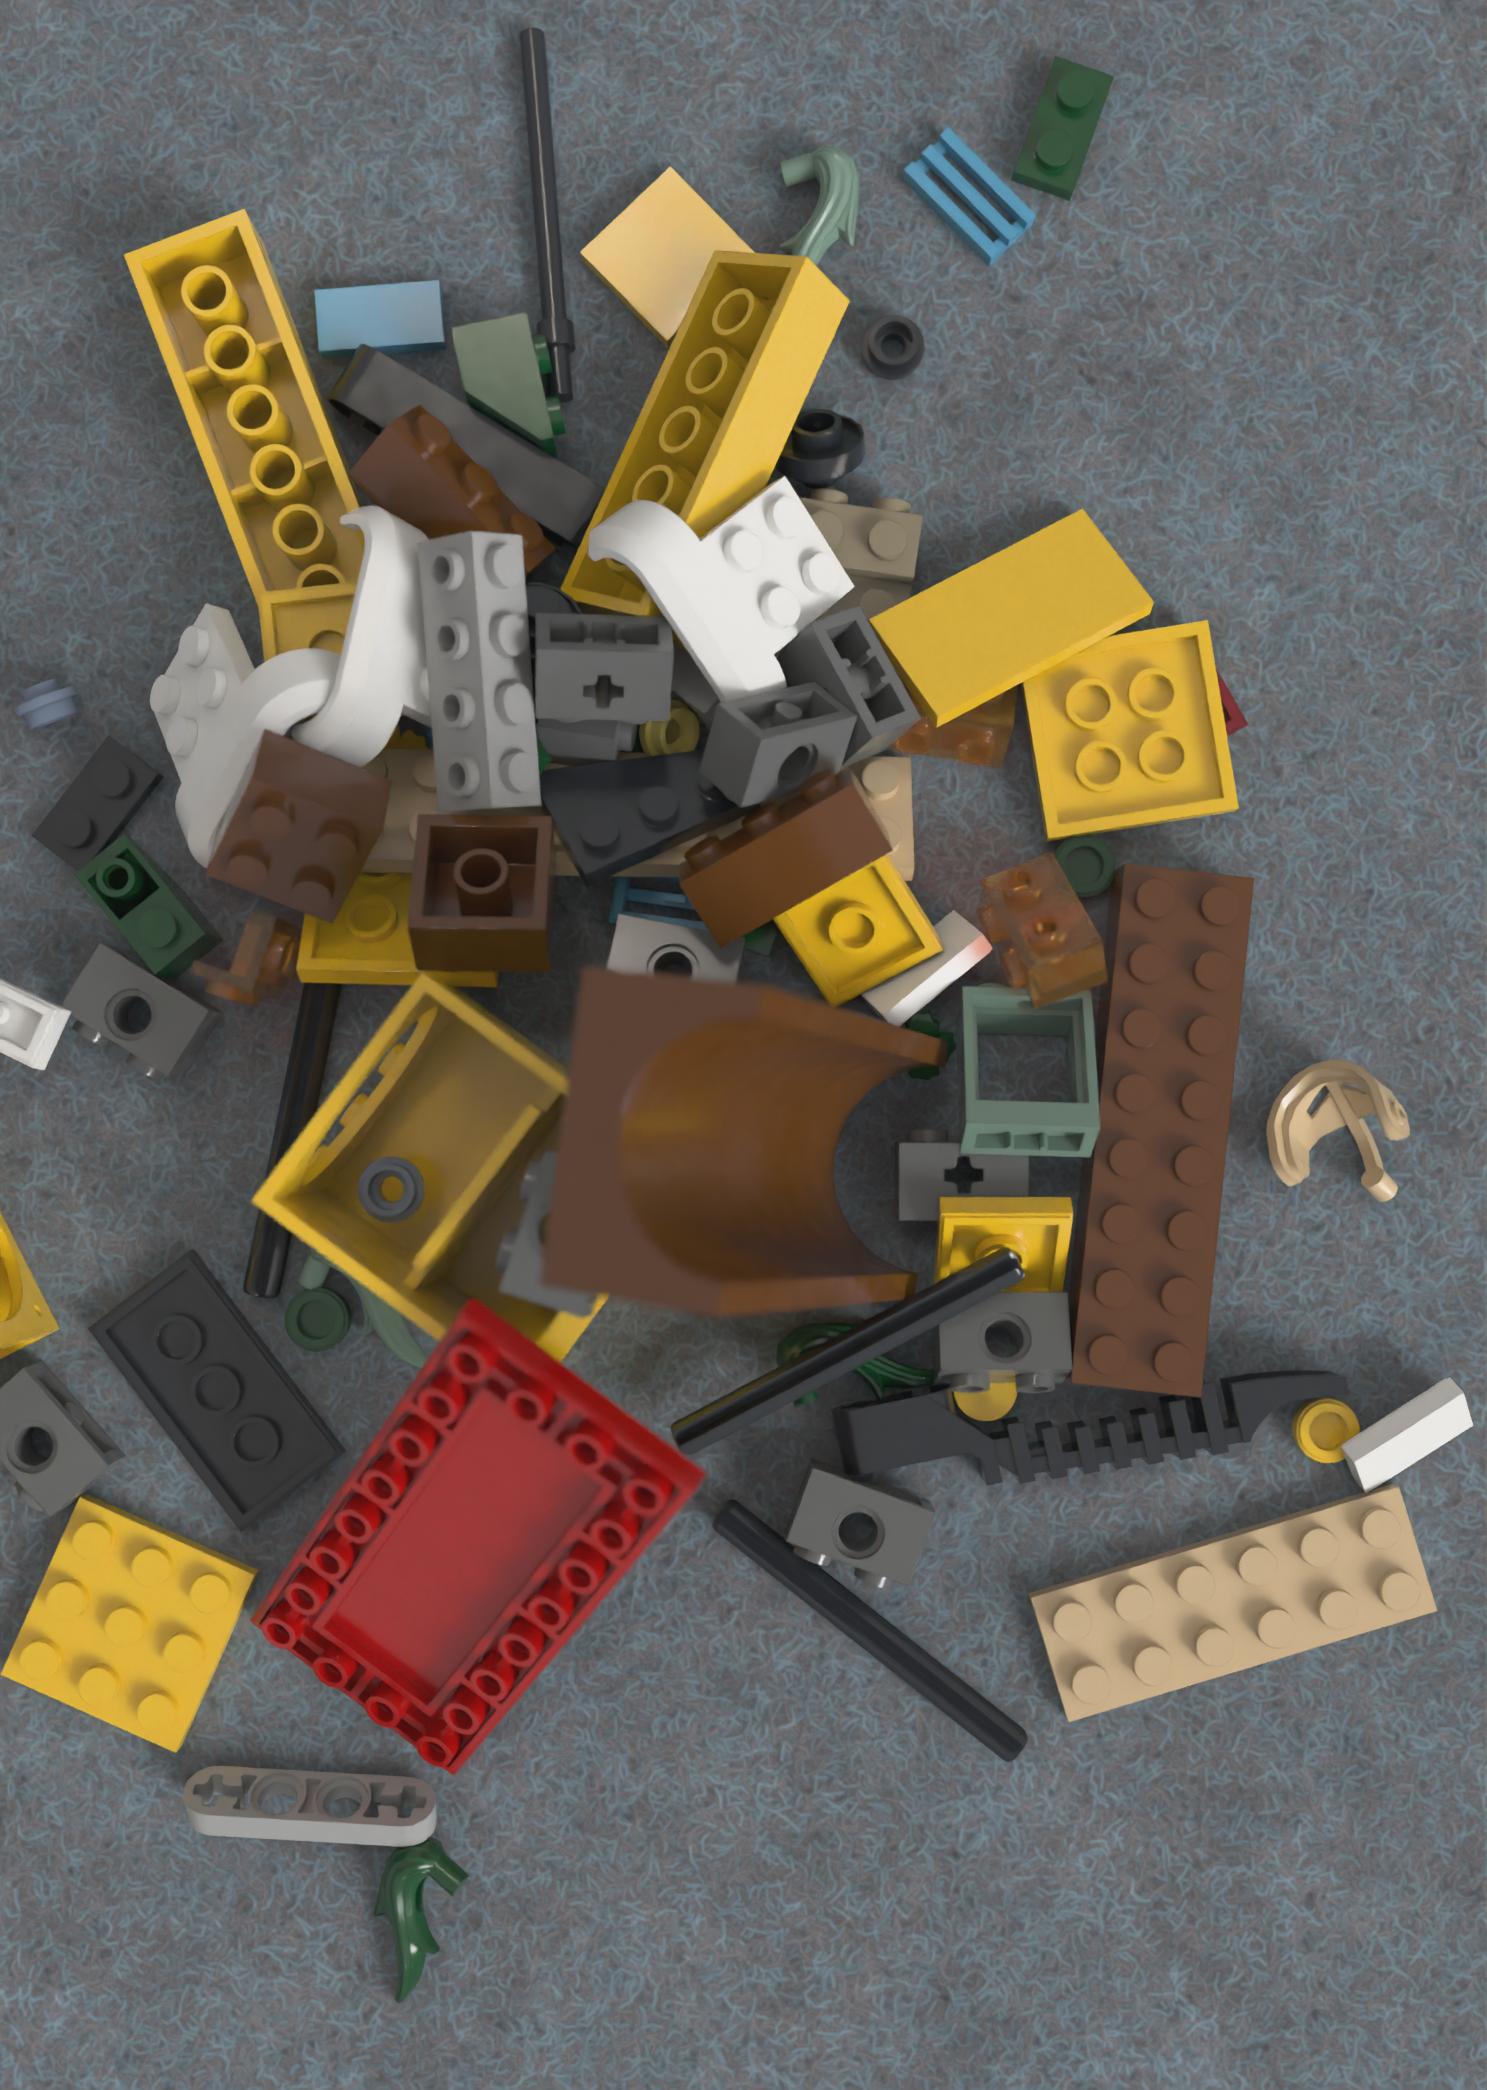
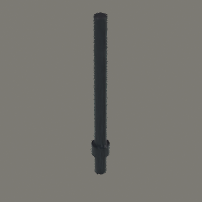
M527 28L520 33L542 314V320L536 324L537 334L544 333L552 367V372L546 373L548 396L558 395L559 403H565L573 399L570 354L576 348L574 323L567 319L545 33L538 28Z

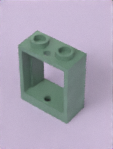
M985 983L977 987L962 986L956 1018L960 1154L1090 1157L1100 1129L1092 990L1070 989L1063 985H1049L1042 988H1008L998 983ZM977 1033L1067 1036L1071 1103L979 1100Z

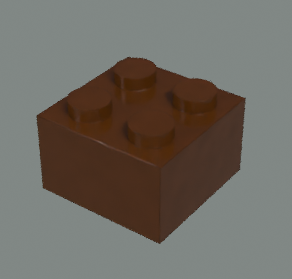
M264 729L219 824L205 875L333 924L383 831L392 781Z
M418 814L407 925L416 970L551 971L556 881V851L552 816Z

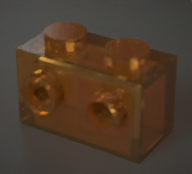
M1052 852L980 879L985 906L977 908V916L983 933L990 945L998 941L1001 943L1004 952L1000 953V960L1011 987L1015 990L1023 986L1035 1009L1108 982L1102 939Z

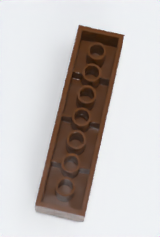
M1124 864L1115 870L1110 890L1095 1034L1100 1129L1091 1156L1082 1158L1068 1293L1072 1371L1066 1377V1380L1070 1383L1201 1397L1254 885V878L1133 864Z

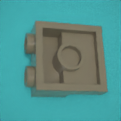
M814 489L811 491L810 499L799 497L855 586L814 621L860 606L869 622L870 618L910 598L923 515L910 513L911 505L904 500L896 498H877L873 501V507L870 508L849 505L848 495L833 489Z

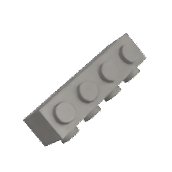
M470 531L418 542L438 812L540 806L541 796L522 535Z

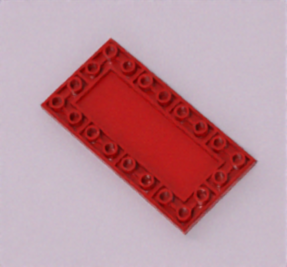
M472 1297L459 1312L250 1621L262 1630L263 1635L272 1645L281 1649H287L311 1667L322 1683L329 1687L340 1689L365 1708L367 1715L372 1721L380 1726L391 1728L415 1746L419 1755L426 1762L442 1767L450 1774L455 1775L695 1492L707 1472Z

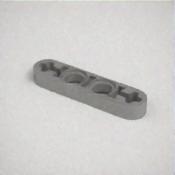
M212 1766L197 1771L188 1779L183 1789V1802L189 1826L197 1833L209 1836L407 1847L424 1842L434 1832L437 1825L435 1792L430 1784L414 1777ZM286 1794L296 1799L295 1805L282 1814L273 1815L261 1809L262 1804L274 1795ZM214 1795H224L217 1799L215 1806H204V1804H209L212 1801ZM248 1795L249 1808L247 1810H241L240 1806L245 1807L244 1796ZM340 1798L355 1799L361 1805L353 1815L346 1818L331 1817L325 1812L327 1806ZM374 1802L381 1803V1805H378V1817H373L372 1803ZM405 1806H416L412 1810L410 1817H398V1815L403 1813Z

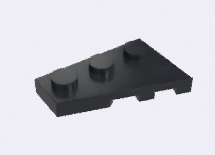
M705 749L543 770L539 775L540 806L546 816H552L553 829L586 887L748 815L760 807V803L745 807L738 806L735 802L726 798L717 786L699 772Z

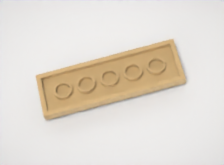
M1393 1483L1373 1489L1368 1493L1362 1492L1028 1593L1068 1722L1437 1611L1400 1488Z

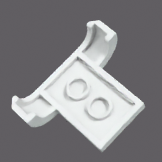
M785 476L769 484L700 539L671 510L658 503L646 500L633 501L623 506L589 533V557L593 561H598L602 558L616 559L628 566L639 577L721 703L787 688L785 676L774 654L804 630L809 623L816 620L855 587Z
M377 506L356 508L340 518V524L351 530L361 529L363 531L365 551L332 693L323 709L308 722L294 725L291 731L294 741L358 768L369 763L383 749L392 736L401 714L432 728L418 542L429 539L418 528Z
M207 603L193 626L187 627L183 632L178 652L166 673L160 675L154 682L149 700L151 709L154 711L165 739L167 750L171 754L182 783L175 801L177 818L191 854L206 869L219 824L264 729L283 736L287 729L298 720L319 713L332 693L341 654L323 649H298L277 655L254 669L229 610Z

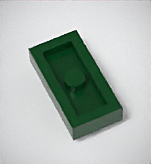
M1055 56L1011 181L1070 201L1114 76Z

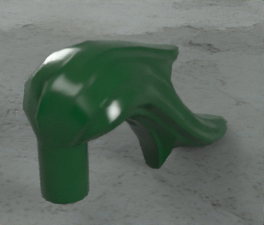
M809 1323L797 1327L778 1343L776 1362L778 1366H781L858 1324ZM883 1354L850 1371L870 1387L878 1400H881L883 1397L884 1388L886 1387L909 1389L934 1384V1370L910 1367ZM816 1390L793 1401L794 1407L803 1406L818 1400Z
M430 1836L424 1842L415 1846L397 1847L387 1861L373 1913L375 1917L387 1914L393 1929L398 1959V1983L395 1994V2001L397 2003H401L416 1987L425 1965L426 1953L435 1954L440 1950L439 1945L429 1930L424 1914L423 1892L427 1876L429 1875L452 1897L461 1889L470 1876L445 1853L441 1841Z

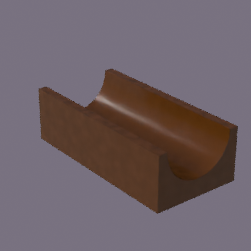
M583 966L539 1286L715 1317L904 1300L913 1296L916 1291L918 1273L896 1267L879 1258L858 1239L848 1225L836 1195L834 1158L841 1130L858 1102L872 1088L893 1075L922 1067H945L948 1041L763 985Z

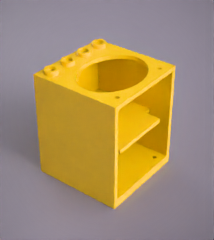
M422 972L264 1183L252 1202L439 1342L462 1308L474 1297L561 1362L608 1299L598 1296L593 1314L582 1319L499 1290L505 1274L495 1269L501 1244L509 1229L519 1232L528 1205L519 1201V1192L526 1170L532 1160L542 1162L546 1150L558 1152L569 1069L461 989ZM417 1021L418 1025L406 1045L399 1042L381 1063L378 1073L384 1077L372 1094L368 1097L361 1093L351 1103L339 1122L345 1128L329 1146L324 1144L315 1152L331 1125L363 1081L396 1041ZM380 1158H404L413 1163L423 1176L425 1183L423 1202L419 1209L405 1220L392 1223L379 1221L370 1216L360 1203L358 1196L360 1177L372 1162ZM388 1177L382 1185L383 1196L391 1202L398 1201L404 1193L402 1182L396 1177Z

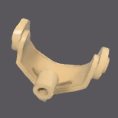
M1332 1059L1313 1064L1292 1077L1281 1090L1271 1108L1267 1121L1266 1135L1272 1166L1278 1177L1287 1186L1301 1183L1310 1174L1309 1151L1319 1138L1348 1125L1359 1147L1366 1169L1361 1177V1184L1378 1202H1386L1395 1196L1398 1186L1383 1170L1378 1148L1363 1117L1376 1113L1385 1136L1391 1141H1400L1410 1135V1127L1404 1108L1391 1090L1360 1065L1350 1061ZM1342 1082L1352 1083L1361 1089L1345 1085ZM1326 1086L1329 1090L1328 1094L1315 1112L1310 1115L1307 1109L1322 1087Z

